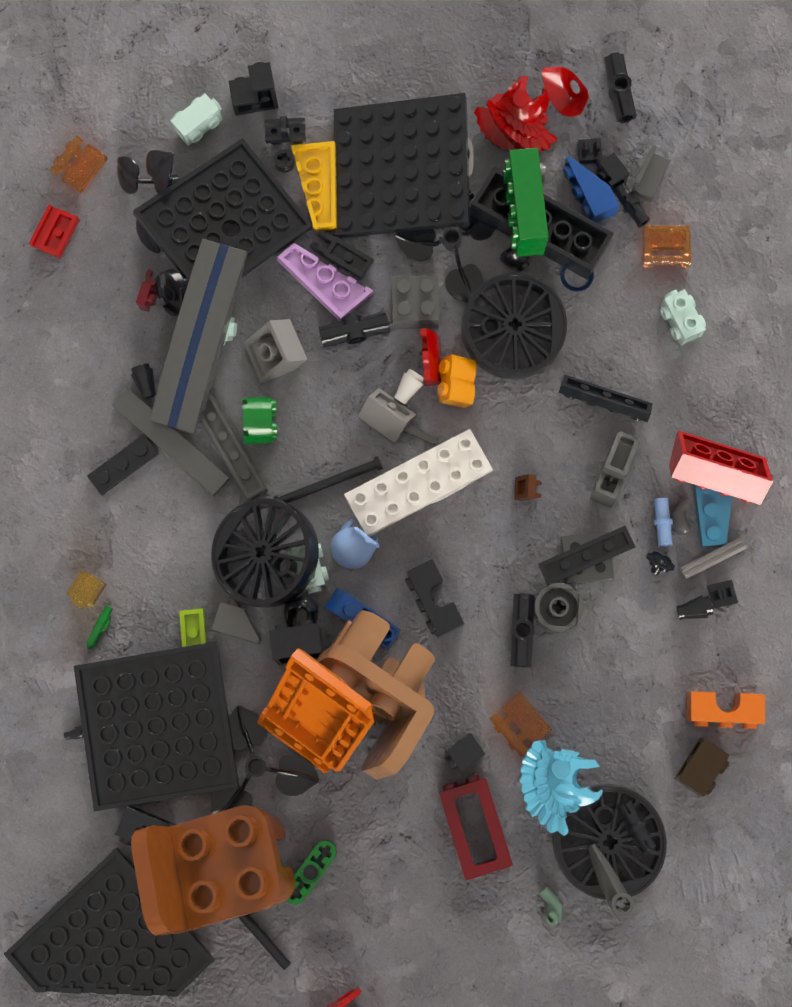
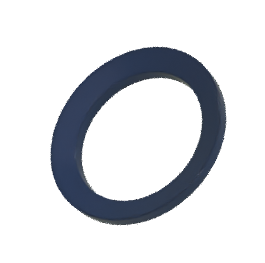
M563 267L561 270V282L571 291H584L593 282L594 273L592 272L586 285L579 288L572 287L565 280L564 275L567 268Z

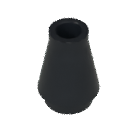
M149 363L131 368V377L141 392L143 399L156 396L153 368H150Z
M701 595L682 605L676 606L679 620L708 618L709 615L714 614L709 596L703 597Z

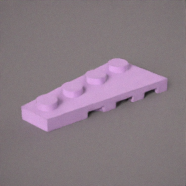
M295 243L277 256V261L339 322L373 295L372 289L367 286L366 288L350 276L346 277L338 272L337 268L330 264L326 265L317 256Z

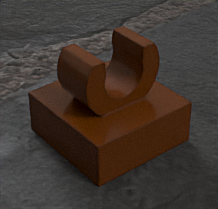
M526 474L515 477L514 500L526 501L541 497L540 493H536V486L542 485L540 480H536L537 475Z

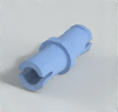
M668 498L654 499L656 516L654 526L657 527L658 547L672 546L671 525L673 520L670 519Z

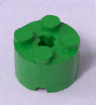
M271 397L242 398L244 445L272 444V441H276L277 422L272 423V418H276V399L271 400Z

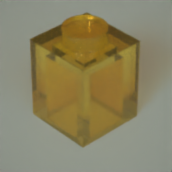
M81 570L66 595L72 598L70 602L83 609L84 606L92 608L107 584Z

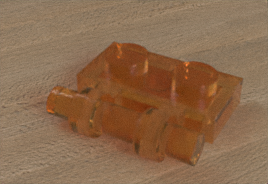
M76 135L72 141H68L65 145L66 149L61 156H57L54 159V165L49 171L57 176L63 170L65 172L62 176L63 182L82 193L108 158L90 144H87L83 150L79 147L83 140ZM74 154L77 158L70 166L67 162Z
M521 692L502 707L507 714L503 720L497 712L489 718L495 725L494 729L498 733H502L509 742V747L512 750L515 749L520 756L528 750L522 743L526 738L533 744V741L540 740L552 730ZM512 721L521 730L518 736L508 727Z

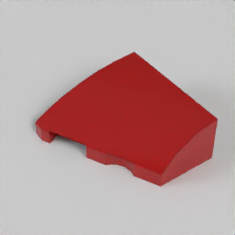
M423 328L420 330L425 386L439 385L442 381L441 373L439 372V365L442 361L441 340L434 331Z

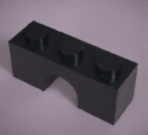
M433 559L407 571L408 578L405 579V582L410 592L415 590L419 598L415 602L420 612H426L429 619L426 621V625L431 635L436 633L439 638L464 626V622L454 602L446 606H438L430 598L431 590L443 583V579Z

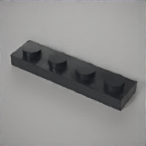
M565 374L558 392L567 398H576L585 401L591 406H600L612 413L630 416L637 421L648 422L652 411L653 403Z
M623 526L539 563L538 567L548 586L635 548V544L626 526Z

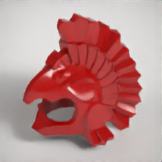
M520 76L504 94H496L490 100L488 99L487 108L476 107L474 111L477 117V124L480 126V132L485 134V139L491 140L492 145H497L500 149H506L508 152L510 150L538 148V152L541 150L546 151L550 149L552 143L557 141V137L547 132V128L543 126L547 123L548 119L547 114H545L549 104L548 92L544 88L542 89L541 96L538 95L531 99L526 91L528 76Z

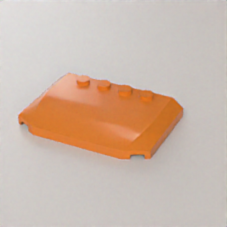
M298 648L290 657L285 667L286 671L257 723L323 773H328L330 769H333L335 772L341 771L374 723L371 703L352 690L339 676L301 648Z

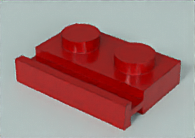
M48 205L29 245L61 259L80 219L78 216Z

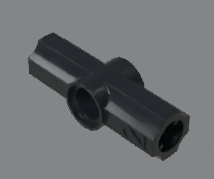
M615 52L604 58V64L609 83V97L613 102L616 121L622 124L630 122L637 115L631 92L632 80L627 73L624 54ZM616 86H621L624 89L620 90Z
M385 311L364 317L352 315L344 318L342 322L319 327V332L324 348L346 342L348 344L361 343L367 337L389 333L390 327Z
M514 594L510 666L531 668L533 605L535 595ZM523 624L528 627L529 633L526 637H521L517 634L516 627Z

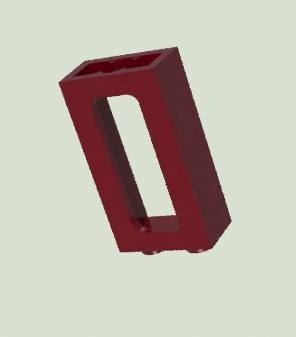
M479 774L466 778V783L457 786L456 782L443 785V791H439L466 881L513 866L485 777L480 779ZM470 793H477L497 854L496 858L474 864L455 805L456 798Z

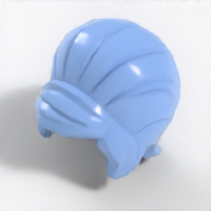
M351 518L342 526L330 543V552L334 561L341 567L350 570L365 566L372 558L376 548H380L376 535L370 538L358 527H351L352 523L356 521L354 518Z

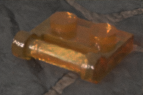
M644 225L643 267H651V265H682V267H690V225ZM652 250H682V256H652Z

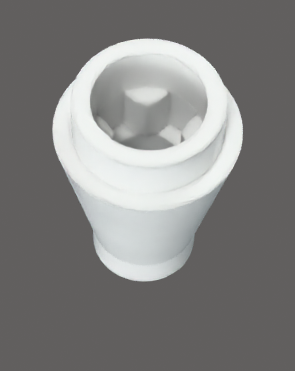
M411 369L407 373L404 372L394 398L406 405L408 400L423 386L424 377Z

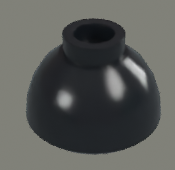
M511 246L502 252L499 258L505 266L515 268L518 272L529 266V256L516 257L515 249H511Z

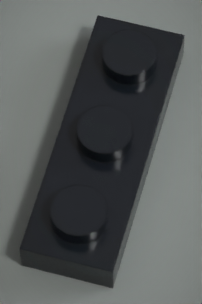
M143 434L87 475V477L103 496L156 457L158 452Z

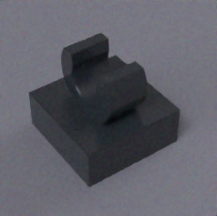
M601 138L578 140L577 147L580 164H592L602 157Z
M732 580L707 585L713 609L738 603Z

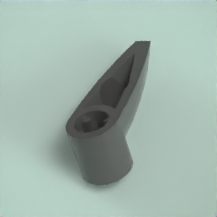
M595 844L589 846L591 862L609 907L619 916L629 915L634 909L633 898L627 893L621 880ZM619 897L626 899L623 908L615 906V903H618L617 898Z

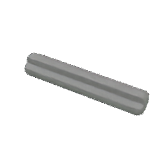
M738 538L681 567L680 572L685 579H688L745 550L746 544L742 538Z

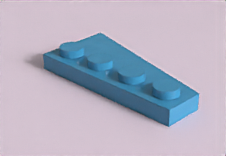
M693 484L701 548L726 545L732 496H724L718 491L711 489H701Z

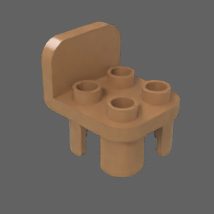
M360 611L352 622L348 620L332 646L322 652L317 661L339 676L352 690L371 703L374 718L372 726L379 727L382 721L386 723L362 767V771L378 780L392 776L402 768L433 717V705L425 699L424 679L435 662V657L425 647L415 643L409 647L401 662L390 657L385 660L381 668L370 660L388 633L390 625L374 613Z

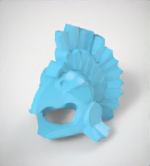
M545 740L533 741L531 748L527 750L525 758L522 759V766L519 769L521 773L519 781L521 783L520 790L523 793L522 799L526 802L525 809L530 812L532 817L538 816L539 823L542 825L546 824L547 830L550 833L558 831L565 836L569 832L566 822L567 812H577L580 806L594 803L603 792L602 789L594 792L589 786H579L577 774L580 769L600 767L595 759L589 760L578 757L580 753L572 750L561 749V752H553L552 749L547 748Z

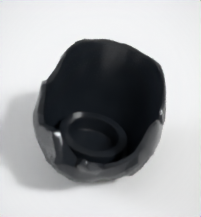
M296 597L286 603L283 610L286 624H289V627L299 626V622L313 620V624L317 623L318 605L309 597Z

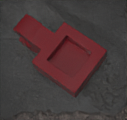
M148 269L146 272V280L142 282L136 300L140 310L147 312L150 311L151 305L154 306L157 299L155 290L156 279H152L153 271L151 269Z

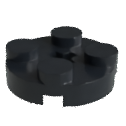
M168 269L162 271V274L157 275L156 292L158 298H163L166 304L163 305L165 311L172 316L179 315L189 280L186 277L182 278L176 270Z

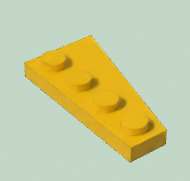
M335 141L291 145L315 231L337 229Z

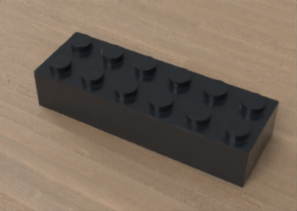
M494 167L471 203L470 215L510 236L512 235V227L508 226V213H510V210L505 200L507 184L503 182V171ZM543 194L548 228V241L543 255L588 280L609 246L614 232Z

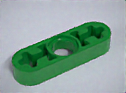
M320 841L294 875L295 888L301 882L296 880L298 876H300L303 882L311 886L309 888L306 885L303 886L300 890L301 898L297 896L293 899L290 896L287 900L290 904L297 905L302 903L337 854L336 845L332 841ZM329 845L331 847L329 852L332 855L331 857L326 855L321 863H324L325 866L322 868L317 861L311 860L313 855L316 859L320 856L322 852L319 849L320 846L325 848ZM307 865H314L317 868L318 875L316 878L308 879L305 877L304 868Z

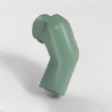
M547 885L539 892V895L547 903L546 922L549 925H556L562 918L563 903Z

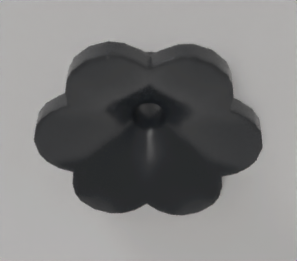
M653 551L646 555L652 566L651 572L655 575H659L661 571H672L675 568V565L671 563L672 560L659 552Z

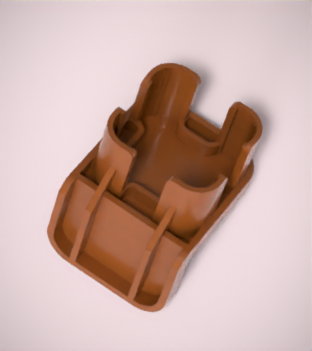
M243 805L170 827L152 825L134 831L131 839V850L142 913L149 931L156 936L183 933L266 910L288 900L295 888V877L291 867H283L281 864L277 841L285 839V831L280 819L273 814L266 813L261 808Z

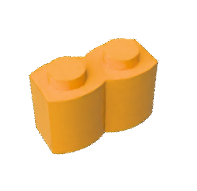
M452 354L443 358L439 365L442 381L437 390L440 403L461 408L473 405L476 361Z

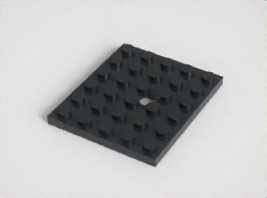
M243 138L133 210V215L182 276L188 278V280L190 279L202 239L248 251L242 273L243 277L313 227V224ZM227 222L231 224L236 223L240 228V232L235 237H228L223 233L222 226Z

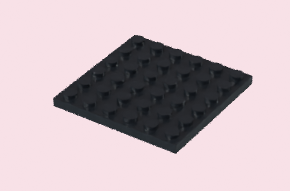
M465 93L334 109L337 184L336 237L348 238L470 225L467 97Z
M217 641L74 666L94 812L238 788L240 786Z

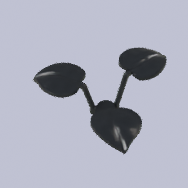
M151 150L147 154L146 168L152 179L138 178L140 171L137 163L130 157H119L117 159V176L122 189L128 194H133L138 190V183L155 184V190L159 194L180 180L178 175H171L174 153ZM136 219V231L143 245L152 252L161 253L160 247Z
M470 215V225L459 226L466 232L456 228H448L444 231L443 237H439L437 242H434L436 239L434 229L398 232L395 234L400 249L414 260L422 261L429 259L433 254V247H437L441 243H443L448 251H454L458 269L448 273L445 286L448 293L455 299L467 303L473 292L483 284L481 271L475 265L468 264L462 268L458 249L462 243L461 236L467 237L470 234L474 240H486L495 231V228Z
M237 706L229 719L233 746L237 751L249 748L251 758L247 760L245 765L248 774L242 785L238 788L212 792L211 814L238 806H251L252 796L247 791H244V788L252 776L260 777L265 771L278 774L275 781L276 786L281 793L287 796H298L306 792L319 782L318 774L310 762L295 754L283 756L279 761V769L266 766L265 761L261 757L255 756L253 745H259L264 741L267 730L257 723L260 717L258 714L242 706Z

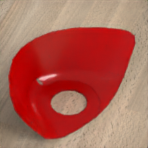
M564 67L543 68V83L548 92L549 99L556 110L568 117L580 115L586 106L589 94L578 76ZM572 80H575L578 83L580 88L579 93H575L572 90Z

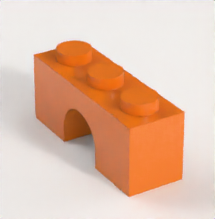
M686 692V721L694 722V726L708 727V722H716L718 727L733 728V723H741L742 728L757 729V724H765V694H735L733 708L729 712H724L717 706L716 692Z

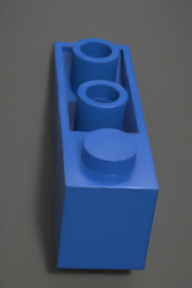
M566 157L563 173L567 180L570 179L573 185L572 191L575 198L579 199L582 204L583 215L596 223L615 216L619 209V204L611 187L572 157Z
M339 588L335 590L324 607L344 622L348 620L352 622L360 611L374 613L387 621L355 597ZM387 621L390 629L380 645L389 650L401 630Z

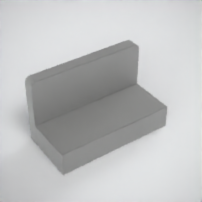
M378 388L368 397L358 417L392 442H396L404 428L413 421L416 414Z

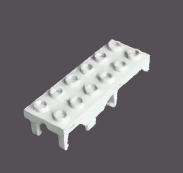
M468 429L345 493L344 497L355 514L362 531L371 537L378 531L427 505L438 502L463 489L471 482L492 472L493 469L472 431Z

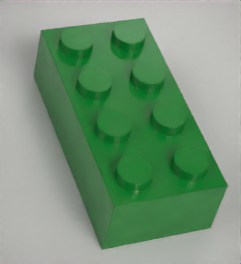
M538 148L510 150L508 159L504 161L503 182L507 184L505 200L510 210V213H508V226L512 227V235H510L511 249H515L516 257L543 255L548 241V228Z

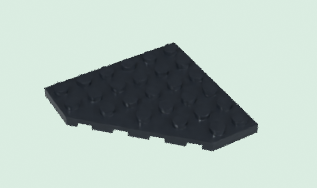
M115 848L4 953L5 957L35 992L96 993L106 995L131 994L136 996L166 995L167 997H177L215 960L191 931L158 936L153 935L149 931L142 913L135 867L119 848Z

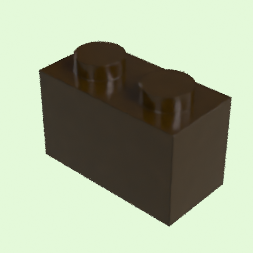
M699 738L674 779L698 796L704 797L705 794L709 795L716 785L714 780L718 773L722 774L728 767L729 762L727 759L730 755L707 739Z

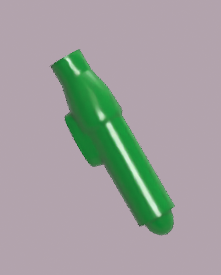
M106 605L99 615L86 642L87 649L90 650L95 647L102 632L106 631L111 621L110 615L113 608Z

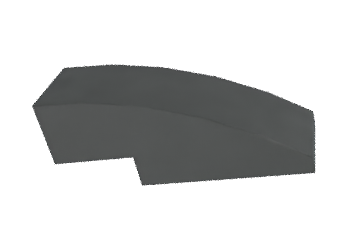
M618 431L591 494V500L612 508L628 473L640 439Z

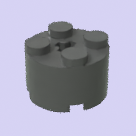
M552 583L544 587L535 597L533 605L534 619L537 625L547 632H566L574 627L582 617V598L570 585ZM556 603H559V607L563 608L558 614L552 609Z

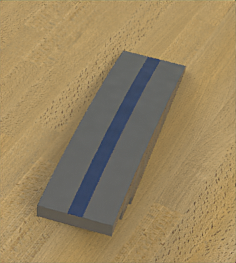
M202 239L178 315L150 421L193 434L197 432L201 412L205 410L210 388L214 385L248 251Z

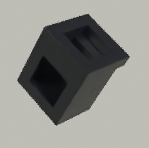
M615 153L608 157L604 155L595 162L597 177L607 183L612 191L618 185L627 182L630 173Z

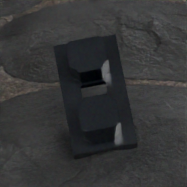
M280 116V119L265 120L266 144L306 142L305 118Z

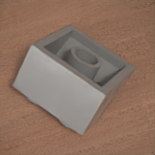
M290 319L270 320L244 342L260 383L268 382L292 372L307 361V357Z

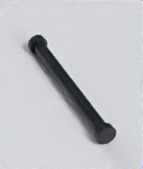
M376 456L370 462L280 497L278 495L273 496V498L290 503L375 469L379 471L383 468L379 457Z

